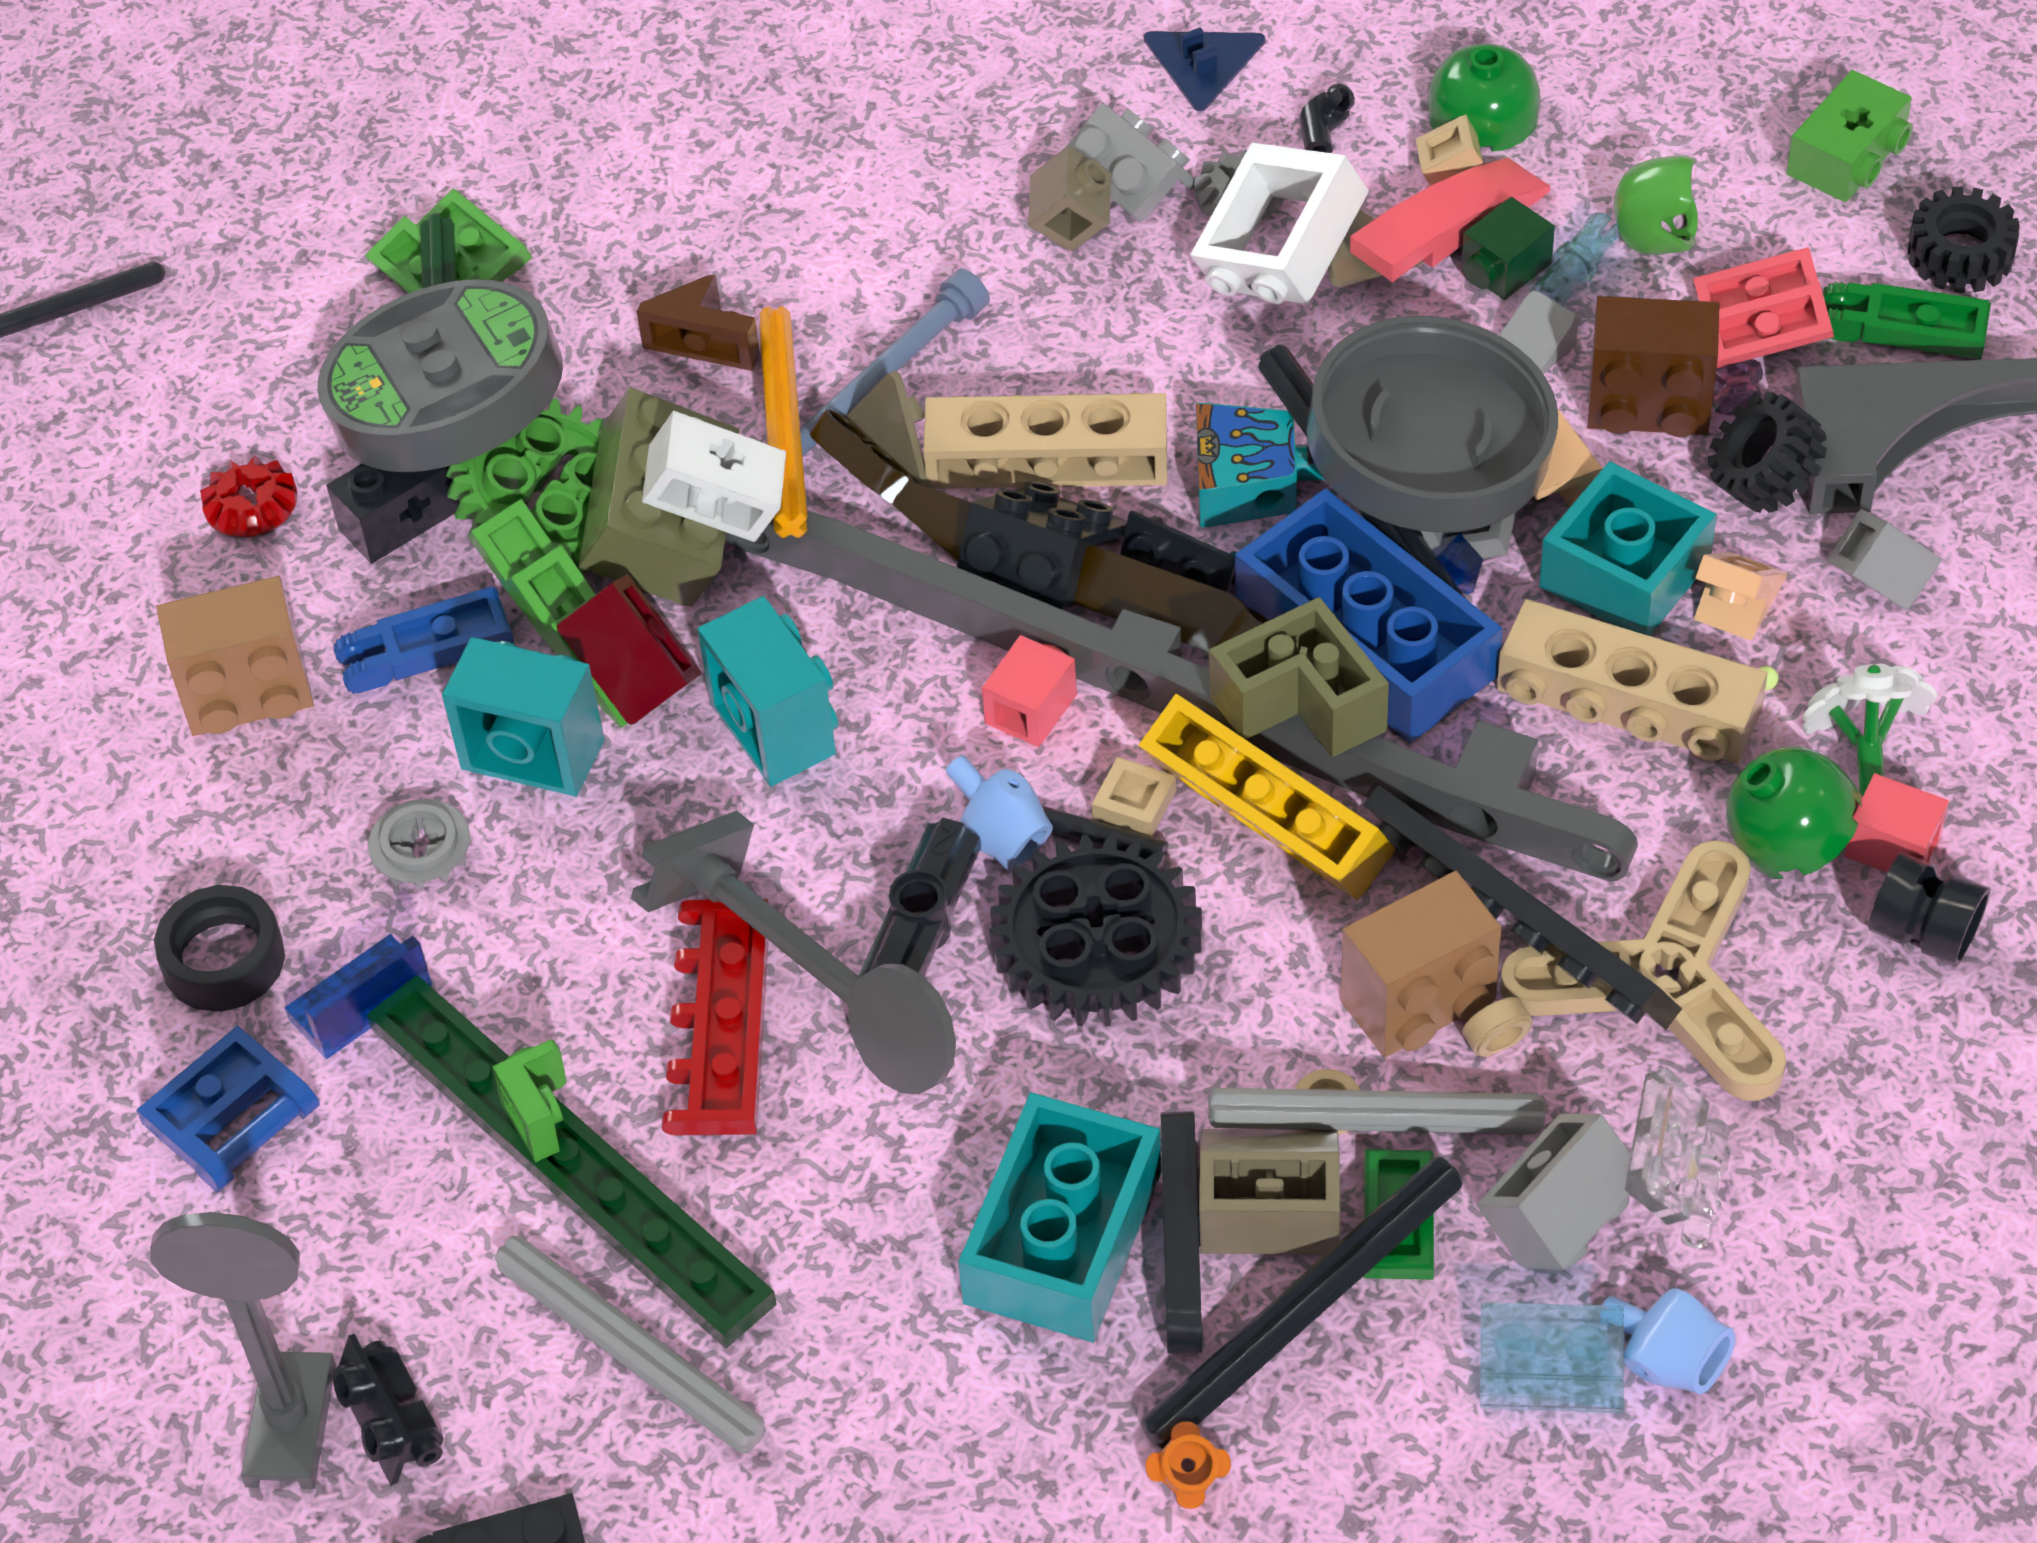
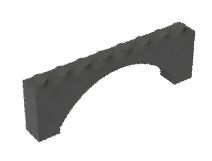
M2037 358L1798 367L1793 402L1821 424L1820 428L1825 431L1827 440L1820 443L1827 448L1825 458L1815 459V463L1822 467L1818 476L1815 477L1809 474L1804 481L1810 485L1806 491L1809 514L1856 513L1860 509L1871 512L1874 493L1885 479L1904 461L1927 445L1952 432L1977 423L2009 416L2037 414Z

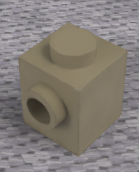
M1068 145L1030 175L1028 226L1066 250L1077 249L1110 223L1111 173L1104 169L1097 161L1087 158Z

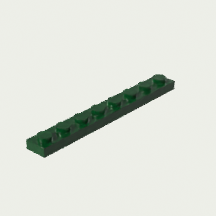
M418 975L414 976L367 1014L371 1030L725 1349L777 1305L775 1292L557 1098L556 1100L563 1116V1121L554 1124L560 1151L535 1163L500 1102L493 1066L507 1060L509 1056Z

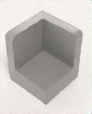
M1860 509L1826 561L1847 575L1866 584L1897 606L1907 610L1913 605L1943 559L1888 522Z

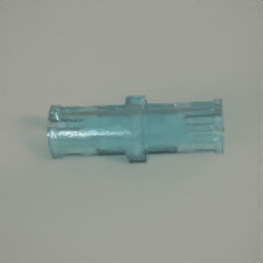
M1595 212L1591 214L1572 241L1564 242L1554 252L1552 256L1553 264L1542 278L1532 286L1530 292L1537 290L1542 294H1545V292L1551 293L1548 296L1550 299L1565 306L1567 300L1582 282L1587 283L1592 280L1598 272L1599 260L1611 245L1615 244L1620 238L1617 223L1613 224L1605 235H1602L1600 232L1612 218L1604 213Z

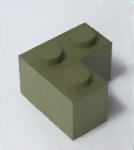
M1320 597L1209 649L1210 698L1237 734L1245 740L1298 714L1333 758L1387 731L1389 683Z

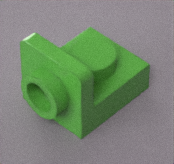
M548 1040L535 1047L522 1048L510 1055L507 1060L493 1066L500 1102L535 1163L560 1151L554 1124L563 1121V1116L552 1092L565 1086L567 1080L561 1051L554 1040Z

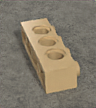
M1166 393L926 397L923 450L926 477L929 479L932 489L1025 487V483L1031 481L1042 482L1055 487L1167 485Z
M1525 599L1500 652L1497 690L1508 693L1513 699L1523 704L1533 705L1540 703L1569 712L1575 719L1585 723H1605L1630 731L1632 735L1643 741L1656 742L1660 740L1689 749L1696 756L1704 760L1717 761L1721 759L1739 765L1763 708L1768 672Z

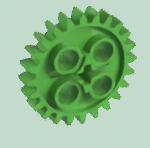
M553 398L547 410H543L526 428L505 443L475 458L449 466L446 476L453 479L447 496L454 500H460L454 515L455 518L460 520L473 519L474 522L469 531L470 533L520 499L527 506L533 491H540L551 478L561 460L566 455H573L574 458L564 466L559 479L551 481L546 486L530 512L555 548L562 545L581 574L587 573V570L579 568V561L599 444V432L604 420L598 418L587 425L581 421L582 407L577 405L568 416L561 413L558 399Z

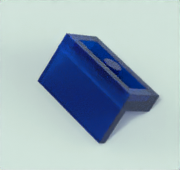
M390 933L284 1007L288 1019L327 1060L371 1029L367 1014L414 976L418 975L429 986H432L421 944L413 935L400 944Z

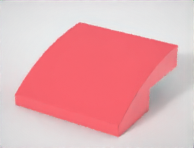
M1809 247L1693 278L1699 301L1720 302L1717 368L1834 337Z

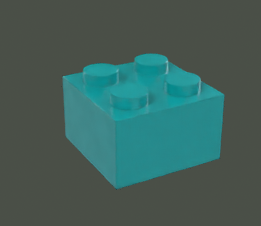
M1609 461L1543 539L1539 587L1612 625L1651 636L1695 582L1703 556L1712 554L1717 514Z
M763 595L697 628L710 704L770 787L836 755L833 730L839 727V723L828 698V691L834 688L832 677L825 663L818 655L809 657L802 647L800 633L788 614L785 613L779 616Z
M471 637L442 693L458 761L462 770L574 797L578 796L605 740L589 664L579 662L566 655L553 656L522 649L506 641L492 642Z

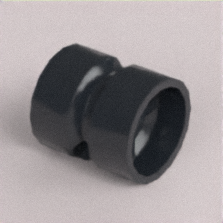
M1901 852L1894 860L1879 890L1870 915L1868 929L1902 945L1912 939H1916L1920 942L1921 953L1957 967L1978 931L1991 890L1990 887L1959 874H1954L1946 880L1939 877L1937 865Z

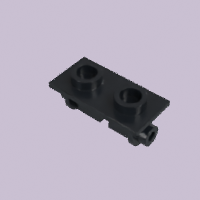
M1134 510L1129 512L1120 555L1228 593L1230 592L1231 584L1235 585L1236 551L1227 553L1164 524L1163 518L1157 515L1149 518Z
M355 1334L348 1335L339 1366L334 1370V1390L340 1404L345 1408H351L361 1428L362 1444L367 1457L372 1462H379L388 1482L392 1486L398 1483L404 1463L415 1460L418 1466L424 1467L439 1460L443 1454L440 1446L444 1438L423 1400L398 1405L397 1402L414 1398L417 1388L397 1349L387 1346L381 1340L371 1342L362 1348Z

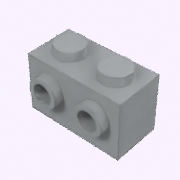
M1559 1114L1476 1206L1519 1265L1532 1269L1564 1270L1577 1263L1588 1250L1587 1243L1606 1222L1614 1219L1626 1209L1629 1204L1628 1197L1646 1176L1603 1114Z

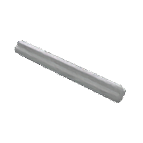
M1215 1088L1211 1091L1208 1099V1118L1210 1125L1214 1128L1536 1134L1544 1127L1545 1105L1543 1097L1539 1094Z
M512 1236L506 1241L504 1246L498 1249L494 1258L497 1262V1268L502 1274L737 1452L749 1453L762 1440L766 1433L763 1417L523 1237Z

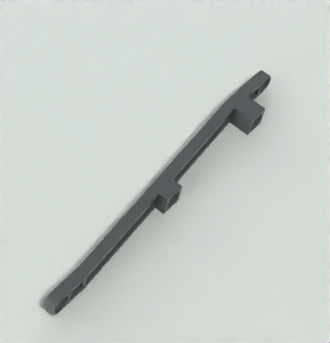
M808 510V518L806 519L807 531L799 538L793 535L785 538L778 536L774 531L773 519L755 542L726 532L725 538L739 550L833 579L1009 651L1020 635L1042 645L1050 644L1056 646L1066 655L1075 658L1076 679L1159 713H1162L1173 696L1178 694L1237 734L1210 698L1209 669L1182 658L1181 627L1123 609L1111 630L843 521ZM1298 714L1246 739L1279 762L1367 798L1380 785L1428 821L1441 828L1609 882L1618 881L1625 877L1638 848L1637 837L1622 822L1609 816L1530 792V786L1536 775L1539 739L1479 720L1455 768L1377 736L1332 758ZM1594 845H1599L1605 849H1608L1610 852L1597 848Z

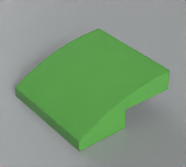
M454 188L417 224H414L404 216L364 255L371 264L407 294L422 289L420 224L422 221L428 220L430 214L440 213L441 217L451 218L455 224L457 281L494 280L502 282L520 270L532 258L524 244Z

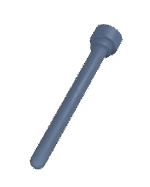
M957 269L940 285V293L936 297L937 304L800 427L802 457L817 445L809 435V432L826 409H831L846 418L851 410L886 374L898 371L952 321L961 322L965 317L971 320L989 304V293L976 275L966 269Z

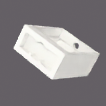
M1251 143L1190 256L1206 276L1205 282L1208 286L1220 294L1234 296L1236 293L1258 296L1274 304L1288 301L1308 305L1369 190L1345 155ZM1273 197L1307 202L1279 256L1244 251Z

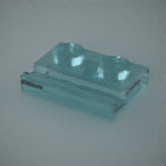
M1481 1303L1480 1409L1623 1414L1624 1306Z

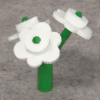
M1885 664L1858 666L1855 668L1853 676L1839 677L1837 683L1822 688L1810 699L1807 705L1808 709L1802 716L1805 722L1802 729L1806 734H1811L1818 729L1824 731L1835 724L1839 726L1856 748L1859 792L1863 797L1874 773L1885 777L1882 744L1897 713H1906L1909 710L1916 715H1925L1930 705L1935 703L1938 694L1931 685L1924 682L1919 673L1905 666L1890 667ZM1866 699L1863 735L1846 713L1856 708L1861 700ZM1881 703L1885 708L1879 718V704Z

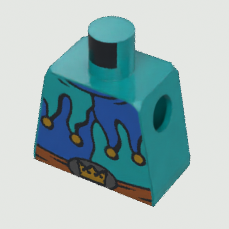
M1196 403L1200 527H1212L1291 514L1297 509V481L1325 480L1314 463L1308 444L1295 445L1294 418L1289 411Z

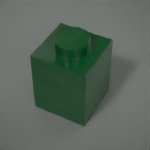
M1511 196L1464 232L1462 272L1465 273L1469 281L1477 288H1487L1503 300H1506L1552 264L1555 225Z

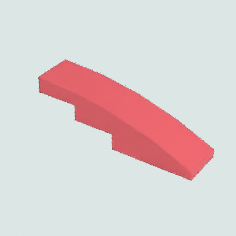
M1510 158L1472 167L1437 182L1395 205L1351 235L1350 253L1391 282H1394L1421 260L1432 268L1463 245L1465 231L1511 196L1529 208L1550 192V185Z

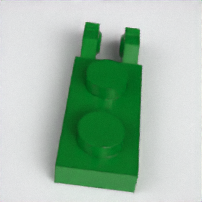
M1835 281L1833 284L1828 283L1827 287L1824 286L1822 293L1834 337L1829 339L1851 343L1862 339V342L1982 360L1991 308L1989 300L1872 283V286L1849 282L1844 284L1842 281L1837 283Z

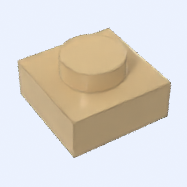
M1467 115L1460 116L1415 139L1421 171L1430 186L1483 163L1478 136Z
M1117 757L1092 802V819L1153 837L1177 791L1176 776Z

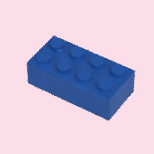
M1326 488L1235 554L1236 596L1268 620H1272L1318 597L1323 600L1389 683L1387 726L1409 744L1498 677L1503 628Z

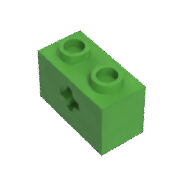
M1852 69L1792 135L1786 175L1846 203L1861 186L1866 189L1872 186L1881 171L1883 161L1890 153L1898 155L1907 145L1913 130V124L1908 122L1912 97Z

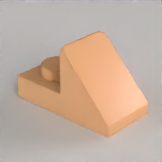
M1732 552L1704 555L1695 579L1706 582V586L1694 620L1751 641L1783 585L1788 572Z

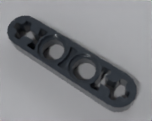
M1160 1112L1167 1353H1203L1195 1112Z

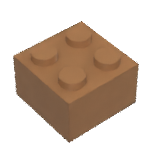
M280 575L156 605L167 663L192 736L204 733L222 734L232 730L237 725L265 718L283 719L293 715L298 710L314 707L301 646Z
M1457 870L1342 928L1341 1003L1383 1058L1403 1048L1406 1051L1417 1050L1426 1045L1434 1037L1437 1030L1458 1019L1468 1022L1477 1012L1496 1000L1501 925Z

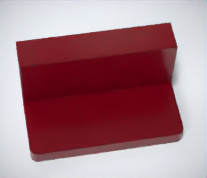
M628 574L612 582L557 625L560 635L578 659L583 663L589 664L591 676L624 720L630 725L637 723L703 674Z

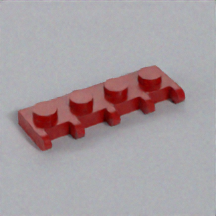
M709 899L685 900L678 906V920L686 925H701L700 948H683L676 951L674 968L681 973L698 974L696 1003H677L673 1005L670 1010V1023L677 1028H694L692 1057L668 1061L665 1077L667 1081L673 1084H690L688 1110L666 1111L662 1115L661 1128L666 1134L674 1136L757 1135L769 940L720 901L712 902Z

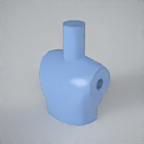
M965 755L956 758L948 765L946 773L970 800L960 822L964 823L969 831L980 837L981 852L996 859L1007 871H1012L1014 866H1020L1032 857V852L1035 850L1039 851L1050 836L1053 825L1045 815L1032 786L1022 775L1013 770L1002 769L985 780Z
M1672 1288L1662 1295L1648 1312L1615 1296L1608 1297L1600 1309L1599 1317L1602 1322L1631 1335L1623 1357L1624 1364L1635 1375L1655 1385L1687 1390L1701 1395L1708 1391L1719 1378L1735 1347L1733 1328L1720 1322L1711 1310L1702 1305L1692 1295L1677 1288Z

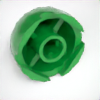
M1490 43L1472 44L1453 51L1435 70L1427 98L1430 126L1434 130L1460 116L1467 115L1477 133L1480 147L1492 146L1493 152L1506 150L1522 143L1536 129L1541 109L1540 88L1536 73L1520 53L1503 45Z
M1800 746L1780 747L1757 757L1734 780L1726 798L1727 829L1738 848L1745 853L1756 871L1772 879H1784L1779 872H1789L1798 869L1804 876L1818 871L1836 858L1853 838L1858 823L1852 815L1856 808L1855 801L1862 806L1861 794L1849 776L1829 757L1815 750Z

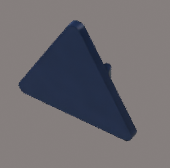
M1199 27L1188 32L1149 31L1144 35V42L1193 109L1204 111L1265 44V36L1261 33L1203 32L1202 28Z

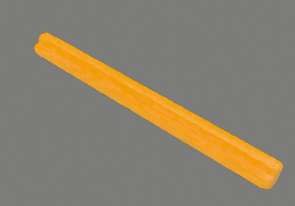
M767 306L759 313L767 442L770 446L786 451L781 508L773 518L774 531L778 536L785 538L793 535L799 538L807 531L806 519L808 517L791 313L783 306L775 310Z

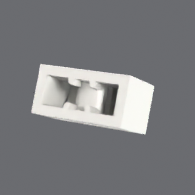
M673 410L649 445L642 503L755 542L781 508L786 451Z

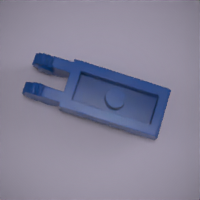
M491 586L379 619L375 625L354 630L353 633L348 632L344 636L341 635V638L336 639V643L333 644V650L339 664L343 663L344 666L350 665L345 668V672H342V678L348 692L351 691L355 694L386 686L394 677L395 680H400L457 663L471 637L492 642L506 641L514 644V640L497 589Z

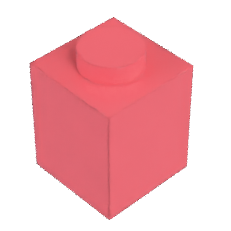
M1020 635L982 686L985 724L1040 747L1077 696L1075 658L1066 655L1056 646L1050 644L1042 645Z
M1874 773L1863 797L1861 796L1862 806L1855 801L1856 808L1852 817L1858 823L1853 838L1846 845L1844 857L1887 873L1901 852L1929 862L1942 836L1949 800Z

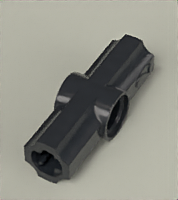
M942 817L939 822L927 824L906 872L898 876L890 886L889 910L862 966L859 977L883 964H903L925 976L935 951L943 946L950 937L952 928L950 917L981 850L980 837L969 831L964 823Z

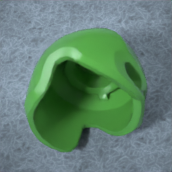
M1687 155L1649 159L1632 166L1623 175L1614 196V215L1619 233L1623 241L1630 248L1643 254L1663 255L1688 251L1695 245L1698 212L1692 197L1693 165L1697 162L1696 159ZM1685 215L1687 226L1683 229H1676L1673 223L1674 217ZM1661 220L1669 225L1671 233L1662 227Z

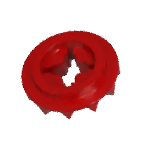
M256 455L252 457L248 464L241 466L230 459L228 470L224 473L210 472L209 486L200 490L202 510L207 522L215 530L234 537L257 536L277 528L292 514L298 497L292 473H286L278 460L263 464ZM241 486L250 487L251 491L256 493V505L252 506L250 500H246L243 495H240Z

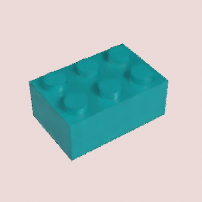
M1030 1092L958 1261L963 1304L1094 1343L1162 1173L1160 1128Z

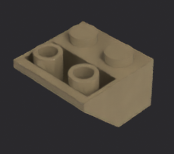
M1202 1129L1199 1200L1200 1253L1325 1255L1340 1239V1156L1338 1130Z

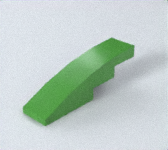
M520 499L472 530L467 537L556 655H566L581 662L558 632L557 625L597 594L594 593L563 546L559 545L555 548L524 501ZM592 677L597 704L620 728L627 725L628 723Z

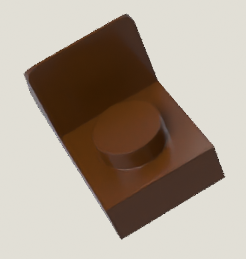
M716 275L704 276L640 303L636 311L643 349L753 371L760 356L755 317L742 315L734 311L721 310Z

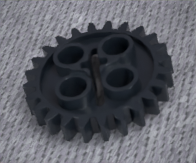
M1082 835L1079 850L1071 852L1063 841L1058 840L1056 841V857L1049 859L1044 854L1035 850L1032 852L1033 871L1014 866L1012 868L1013 886L1000 885L998 887L999 905L991 906L992 928L989 929L991 951L995 952L996 970L998 973H1007L1008 990L1011 993L1025 989L1026 1003L1029 1009L1039 1006L1045 1000L1049 1001L1051 1020L1055 1021L1066 1009H1071L1075 1011L1076 1025L1083 1026L1089 1012H1098L1102 1023L1106 1027L1111 1025L1113 1010L1122 1009L1131 1021L1137 1020V1003L1144 1001L1156 1010L1162 1008L1160 988L1179 994L1181 992V974L1193 975L1195 972V954L1202 951L1201 907H1196V889L1194 886H1183V869L1180 866L1165 871L1163 852H1156L1144 860L1141 855V841H1134L1123 852L1117 850L1115 835L1108 836L1103 848H1094L1089 836ZM1130 898L1131 900L1124 901L1119 899ZM1057 905H1068L1064 907H1053ZM1130 951L1140 952L1134 955L1124 954ZM1064 958H1073V959H1075V960H1071V961H1068V962H1067V961H1058V960L1064 959Z

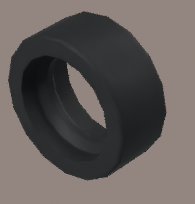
M215 885L194 890L174 902L160 919L154 936L156 958L166 985L179 1001L197 1010L222 1012L246 1006L264 995L279 978L286 957L282 935L274 912L260 895L239 886ZM223 924L245 925L253 929L257 935L256 946L246 958L229 968L216 971L194 970L183 963L182 953L184 948L196 935L210 927Z

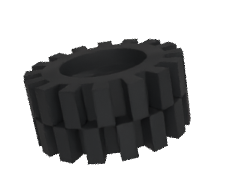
M1963 186L1952 187L1951 196L1949 197L1943 189L1933 193L1932 201L1925 197L1920 202L1919 210L1915 209L1912 219L1907 254H1910L1909 262L1912 268L1919 267L1918 276L1924 281L1931 276H1935L1934 286L1942 290L1947 282L1954 283V292L1964 293L1966 284H1972L1974 293L1984 291L1986 280L1993 287L2001 283L2002 275L2008 276L2015 259L2020 234V223L2018 218H2013L2014 209L2009 204L2000 208L2001 197L1994 193L1988 200L1983 199V189L1974 187L1972 195H1963ZM1967 234L1978 238L1983 243L1973 246L1959 245L1947 240L1943 236Z
M1765 392L1764 399L1758 395L1748 398L1749 408L1747 410L1740 404L1732 410L1736 418L1731 424L1723 420L1718 428L1724 432L1722 439L1713 438L1710 448L1717 452V454L1708 456V466L1713 469L1709 473L1712 480L1747 508L1749 507L1751 510L1761 513L1762 509L1768 513L1778 511V501L1786 507L1795 502L1792 494L1795 490L1804 494L1810 487V485L1804 482L1809 474L1817 477L1822 468L1815 463V459L1825 458L1827 448L1820 444L1827 440L1826 433L1820 428L1821 424L1814 417L1782 394L1778 396L1774 392ZM1772 446V448L1770 449V451L1768 452V454L1763 458V456L1765 455V453H1766V452L1768 451V449Z

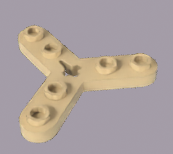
M1718 840L1708 841L1695 846L1687 855L1644 939L1598 943L1659 986L1682 1008L1668 1028L1726 1092L1733 1097L1745 1101H1759L1772 1096L1780 1088L1786 1066L1785 1051L1779 1041L1710 967L1747 893L1751 866L1748 857L1737 846ZM1550 945L1542 955L1530 946L1518 949L1510 954L1502 965L1500 992L1503 999L1509 997L1519 998L1530 1016L1617 1011L1604 1000L1611 992L1609 988L1598 980L1593 983L1590 989L1577 982L1557 966L1563 955ZM1660 964L1666 970L1678 967V982L1668 975L1656 978V965ZM1681 988L1682 992L1684 993V995L1680 996Z

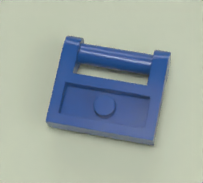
M237 1025L136 1109L142 1125L191 1166L198 1176L218 1193L234 1179L232 1171L294 1118L299 1116L305 1119L320 1106V1102L312 1089L301 1078ZM270 1089L280 1096L215 1152L206 1145L207 1142Z

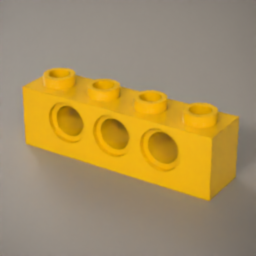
M1178 694L1173 696L1138 745L1162 770L1175 775L1177 780L1356 901L1364 895L1396 850L1379 828Z

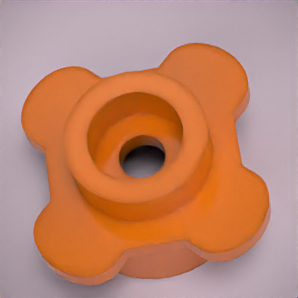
M1181 1422L1175 1425L1171 1430V1440L1161 1452L1150 1454L1145 1462L1147 1477L1153 1482H1163L1175 1493L1177 1504L1185 1509H1194L1202 1505L1205 1500V1490L1216 1478L1225 1477L1231 1468V1460L1228 1453L1223 1449H1215L1210 1441L1200 1436L1198 1426L1191 1422ZM1188 1458L1194 1462L1192 1472H1185L1182 1469L1181 1463L1184 1459Z

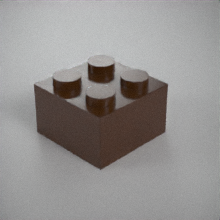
M1597 296L1590 368L1587 428L1605 429L1616 434L1641 431L1667 433L1674 437H1686L1691 434L1708 435L1718 362L1720 302Z

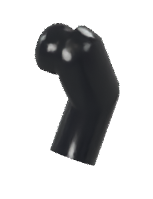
M1333 84L1326 92L1318 94L1304 105L1299 116L1304 150L1332 154L1333 145L1330 133L1349 117V110L1355 105V97L1350 88L1343 84Z

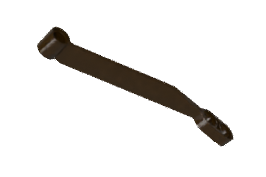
M826 409L809 432L811 438L858 480L896 507L958 561L971 502L916 483L912 479L911 474L861 429L839 413ZM1094 545L1086 548L1074 600L1075 605L1114 619H1118L1124 609L1181 627V643L1201 649L1208 655V659L1209 649L1270 621L1250 608L1234 594Z

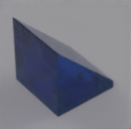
M1459 533L1437 558L1462 593L1469 595L1474 592L1483 558L1463 535Z

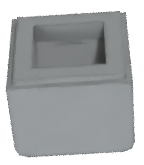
M1532 290L1524 298L1499 336L1522 350L1545 374L1576 346L1578 317L1574 312L1539 291Z

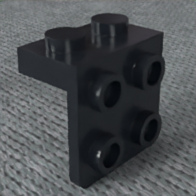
M1026 482L1025 487L1016 490H997L994 496L970 503L957 568L1063 610L1072 607L1074 604L1086 548L1124 536L1127 520L1112 515L1114 509L1107 504L1093 500L1073 502L1060 497L1061 490L1059 488L1042 482Z

